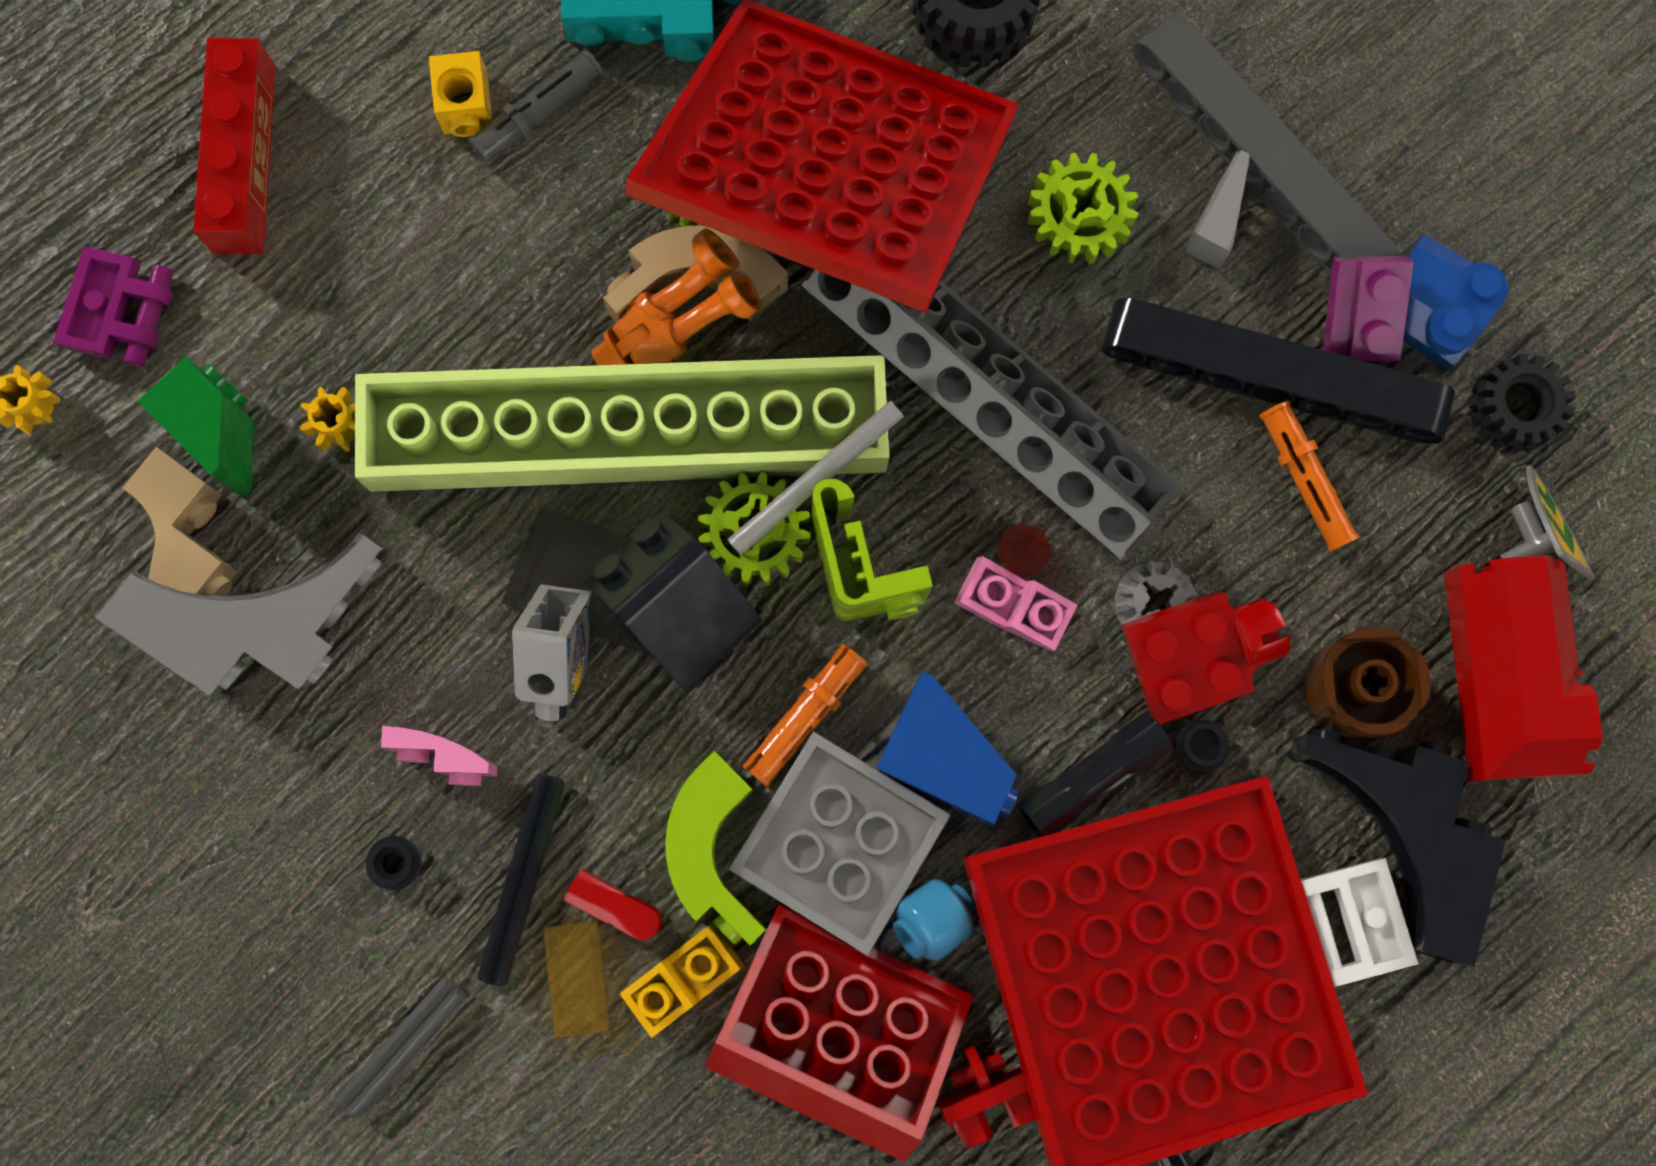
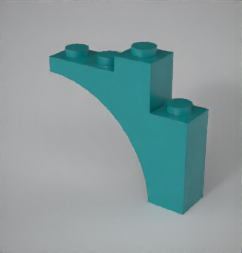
M561 0V20L567 42L595 46L603 43V41L626 40L629 43L641 45L650 43L653 40L663 39L666 58L676 57L682 61H697L706 56L714 44L713 2L724 1L731 5H739L742 0Z

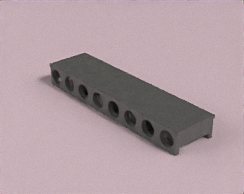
M814 270L812 275L802 284L808 292L1121 560L1158 517L1157 514L1182 486V484L942 281H940L926 313L818 270Z

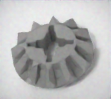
M1151 560L1132 568L1121 579L1115 593V611L1121 625L1161 611L1159 609L1152 613L1149 611L1144 616L1140 613L1146 608L1145 604L1150 600L1149 595L1146 593L1147 589H1151L1154 593L1158 594L1163 590L1166 592L1170 588L1173 593L1169 595L1170 598L1165 603L1166 608L1198 598L1199 594L1195 592L1190 582V575L1182 573L1174 567L1173 563H1160Z

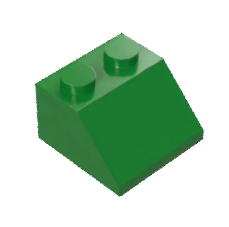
M185 356L137 401L212 477L245 499L252 492L255 421L242 409L248 400L209 363L201 370Z

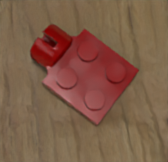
M1220 590L1121 625L1148 713L1159 725L1254 692L1253 672L1261 665L1285 657L1290 651L1289 634L1279 637L1276 630L1286 627V623L1274 603L1268 602L1267 599H1258L1238 607H1231L1226 593Z

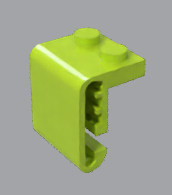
M825 479L818 482L812 494L811 520L835 615L843 621H854L887 613L889 620L901 619L919 613L918 606L925 604L933 587L928 565L874 578L861 521L844 524L842 548L834 549L824 510H830L834 514L836 523L851 520L854 494L849 486L840 480Z

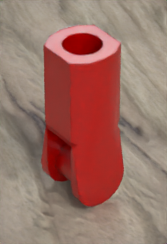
M584 868L579 870L564 901L607 924L611 923L615 928L638 940H648L661 929L663 923L662 915L655 906L633 895H627V891Z

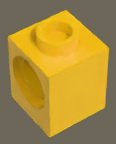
M480 51L429 56L434 114L443 133L458 137H470L493 122L488 73ZM458 94H472L465 102H452Z

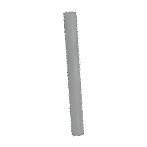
M889 401L727 540L740 555L745 553L811 497L813 489L818 482L832 479L904 418L903 414L892 401Z

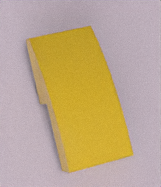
M712 922L623 990L620 995L649 1036L653 1038L701 999L741 970L745 964Z

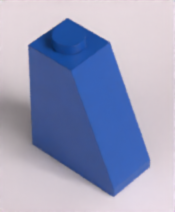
M922 671L875 769L892 780L987 826L994 825L998 817L1006 820L1019 794V791L1011 788L1017 775L932 675Z

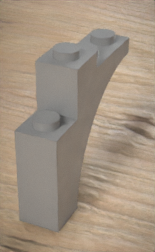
M358 533L339 554L313 573L293 583L247 595L216 596L185 592L161 585L141 576L132 569L98 611L96 619L209 696L218 685L226 690L235 681L245 666V663L239 660L244 652L299 690L306 680L314 684L323 675L332 661V658L327 655L332 645L317 633L321 625L329 629L340 618L348 606L343 597L355 582L362 587L373 576L381 564L376 555L382 548L363 534Z

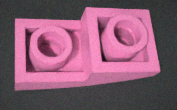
M984 556L976 558L954 601L958 606L982 619L1050 651L1056 650L1077 608V604L1037 581H1026Z
M382 726L381 748L397 752L396 761L428 763L430 753H435L434 772L449 775V785L481 786L482 776L497 777L498 766L467 747L423 731Z

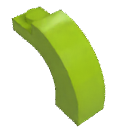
M713 751L688 777L671 809L665 841L668 872L679 900L696 922L713 907L720 914L713 921L720 931L735 945L743 938L751 946L766 931V928L725 886L716 868L714 851L716 838L721 826L753 793V790Z

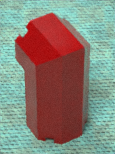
M1553 557L1500 558L1489 560L1490 566L1481 568V573H1475L1474 563L1459 565L1445 572L1444 578L1466 761L1469 762L1467 769L1468 782L1591 774L1595 762H1585L1588 750H1599L1603 736L1597 693L1591 684L1580 685L1575 678L1584 675V673L1578 666L1565 561L1562 559L1553 561Z

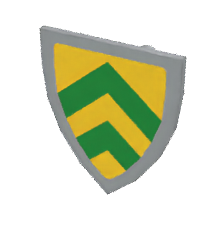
M1531 465L1527 466L1526 477L1530 493L1546 533L1531 502L1515 506L1511 512L1525 543L1501 554V558L1547 556L1556 551L1560 559L1590 581L1596 579L1572 530L1551 494Z

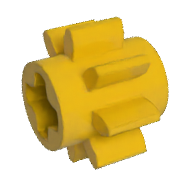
M15 365L12 374L0 377V424L9 428L15 423L16 427L26 434L32 433L33 425L43 422L51 424L53 422L51 414L54 404L61 402L60 397L46 390L52 380L40 371L31 376L30 372L20 365Z
M319 387L318 396L310 404H301V407L307 412L309 421L303 423L300 426V430L306 436L318 434L315 445L321 451L326 452L330 448L331 443L340 445L346 452L350 451L349 442L355 438V403L350 405L352 394L345 387H342L337 395L328 394L322 387ZM335 412H339V414L336 415L337 424L333 427H329V425L332 424L331 415Z

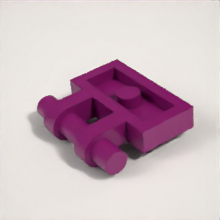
M84 246L53 343L62 349L111 360L116 341L128 343L123 362L135 367L144 368L149 350H156L160 337L155 331L162 309L168 308L172 299L173 291L169 287L174 271L161 265H153L148 282L139 280L137 276L141 265L134 258ZM130 298L142 301L134 325L123 322Z

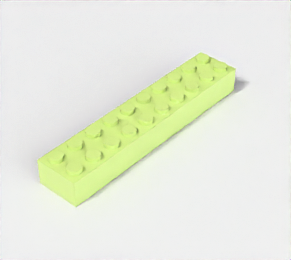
M883 355L355 374V478L370 492L722 479L739 478V473L743 472L747 478L758 477L761 472H766L767 477L802 476L887 404L885 360ZM888 431L838 474L886 472L889 462Z

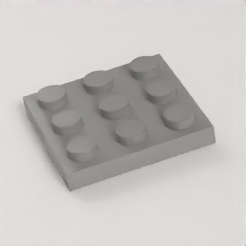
M813 732L729 870L868 956L951 815Z

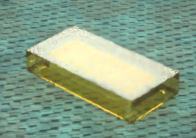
M599 921L543 928L554 1038L610 1031L611 1025Z

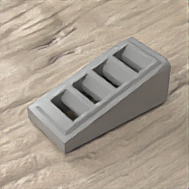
M1243 150L1236 152L1225 169L1184 247L1186 253L1215 268L1221 267L1233 249L1250 154Z

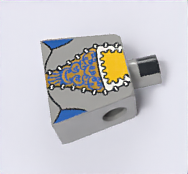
M540 584L512 629L515 696L520 701L534 702L535 715L541 720L558 721L566 717L567 705H570L586 674L592 591Z

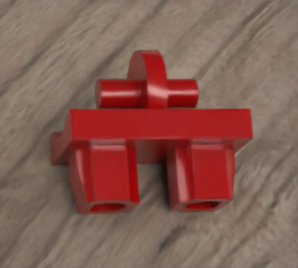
M974 1046L963 1050L968 1066L950 1073L956 1089L973 1081L977 1085L937 1101V1104L947 1125H953L967 1148H972L993 1137L983 1111L995 1105L1003 1103L1013 1127L1023 1126L1036 1120L1021 1066L989 1079L987 1075L1006 1068L1000 1052L981 1060Z

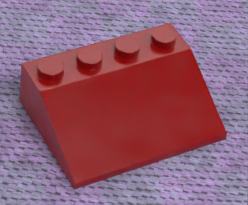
M778 904L704 1067L905 1162L923 1139L974 995L877 949L872 948L867 956L798 912Z

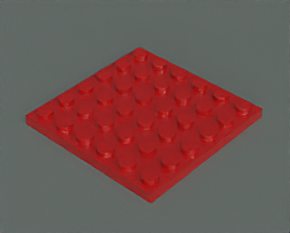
M742 0L626 179L625 195L926 313L1009 132L1019 104L751 0Z
M1268 776L963 858L1049 1166H1141L1368 1095Z

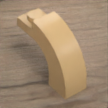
M706 226L676 227L654 234L629 250V254L635 271L632 274L625 272L619 275L609 285L607 295L603 299L608 315L617 322L627 311L630 303L640 293L649 291L656 294L683 276L695 263L696 258L692 251V239L705 228L717 234L734 252L740 262V266L733 272L716 280L707 287L718 290V285L734 272L746 274L755 285L761 300V309L752 317L747 318L750 322L788 291V273L762 248Z

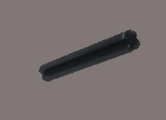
M538 774L535 778L478 972V980L483 983L501 987L505 986L509 981L564 791L565 783L560 778L546 774Z

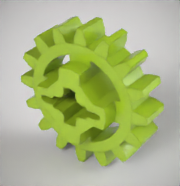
M1071 153L1066 167L1057 159L1053 160L1048 170L1049 175L1042 172L1038 174L1034 184L1037 190H1031L1027 202L1028 205L1034 208L1030 210L1027 219L1028 224L1041 225L1037 230L1035 240L1041 242L1049 238L1053 242L1049 254L1054 256L1061 249L1068 251V263L1072 264L1077 258L1078 253H1084L1089 264L1095 262L1099 250L1106 256L1111 257L1117 248L1116 242L1126 243L1131 234V230L1128 227L1133 226L1138 218V212L1130 209L1138 199L1137 192L1124 191L1129 183L1130 176L1126 174L1116 178L1112 174L1116 162L1111 160L1102 168L1097 165L1098 158L1095 153L1090 155L1087 163H1080L1077 154ZM1106 193H1107L1108 196L1110 197V199H1111L1113 205H1111L1110 203H1108ZM1089 198H1092L1089 207L1084 212H1080L1076 219H1073L1075 211L1081 205H1085ZM1051 210L1058 214L1059 225L1055 221Z
M743 472L739 473V486L732 488L724 480L719 483L722 493L720 500L713 496L706 497V506L712 511V514L699 515L698 523L699 526L709 529L710 532L704 533L698 538L703 547H714L709 554L717 564L721 561L725 563L723 571L728 578L733 576L736 571L740 572L743 586L748 587L752 576L760 575L763 584L767 586L770 585V572L777 570L780 575L786 578L790 575L787 561L789 559L799 563L803 561L804 553L797 547V544L810 543L811 533L799 529V527L810 522V514L808 511L796 512L794 510L787 516L789 523H785L783 519L756 542L751 550L749 548L740 555V559L735 557L725 548L720 535L728 539L756 515L757 510L760 512L769 504V500L773 501L787 487L786 480L784 479L779 480L774 487L769 486L766 472L760 473L757 483H749L747 476ZM749 498L748 503L736 512L727 511L736 502ZM773 546L782 548L772 558L760 561V556Z

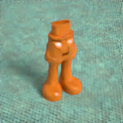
M705 228L696 234L692 239V251L696 258L693 266L683 276L656 294L645 291L635 297L628 306L627 311L613 328L605 331L603 334L605 341L591 350L592 357L597 365L671 363L687 350L686 340L711 322L727 314L733 313L739 318L746 319L761 309V300L755 285L746 274L734 272L718 285V290L706 300L681 316H675V311L694 295L716 280L727 276L740 266L738 258L728 245L709 229Z

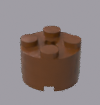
M1378 627L1359 629L1326 644L1313 654L1305 676L1306 699L1317 724L1324 730L1340 734L1352 740H1366L1403 730L1415 719L1420 710H1423L1429 699L1431 680L1424 657L1417 649H1413L1401 638L1403 636L1392 630ZM1361 679L1363 682L1371 683V692L1362 687Z

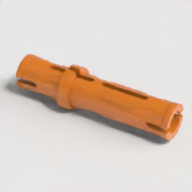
M1284 401L1261 413L1259 417L1265 423L1281 454L1277 457V460L1281 467L1287 466L1307 508L1310 510L1328 545L1329 552L1360 538L1314 452L1319 449L1315 440H1308L1291 407L1290 401Z
M842 643L814 679L810 677L803 684L804 692L742 767L768 788L780 770L803 745L820 721L825 718L830 710L835 712L839 708L841 703L838 700L868 666V663Z

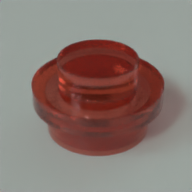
M1018 525L1009 529L1002 536L998 545V557L1006 570L1019 577H1029L1040 572L1047 564L1050 557V545L1046 536L1039 529L1030 525Z

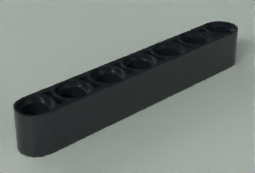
M1121 298L1114 301L1102 345V352L1106 356L1120 362L1277 405L1289 400L1292 409L1421 444H1439L1444 441L1455 394L1452 387L1438 381L1132 298Z

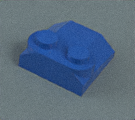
M1423 234L1408 256L1414 262L1403 341L1445 371H1448L1455 366L1477 340L1505 301L1510 289L1508 288L1505 275L1496 266L1485 262L1473 264Z

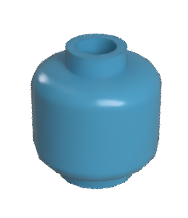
M931 879L898 903L895 909L896 921L893 923V931L903 948L915 959H920L923 956L928 960L939 961L972 935L974 924L971 913L975 910L972 899L961 886L955 884L951 887L941 880Z

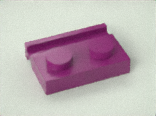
M1407 256L1356 257V259L1333 257L1323 350L1365 362L1401 361L1414 261Z

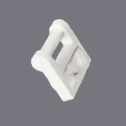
M1379 858L1301 879L1334 987L1418 964L1386 858ZM1333 889L1355 958L1354 962L1347 964L1341 963L1320 894Z

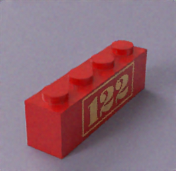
M207 38L193 232L213 254L264 255L276 66L258 38Z

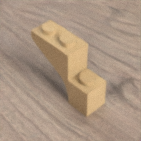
M155 447L122 487L143 506L154 527L155 545L148 579L185 592L227 596L232 588L231 580L238 571L190 536L195 528L203 527L213 517L217 509L216 502L222 494L168 454Z

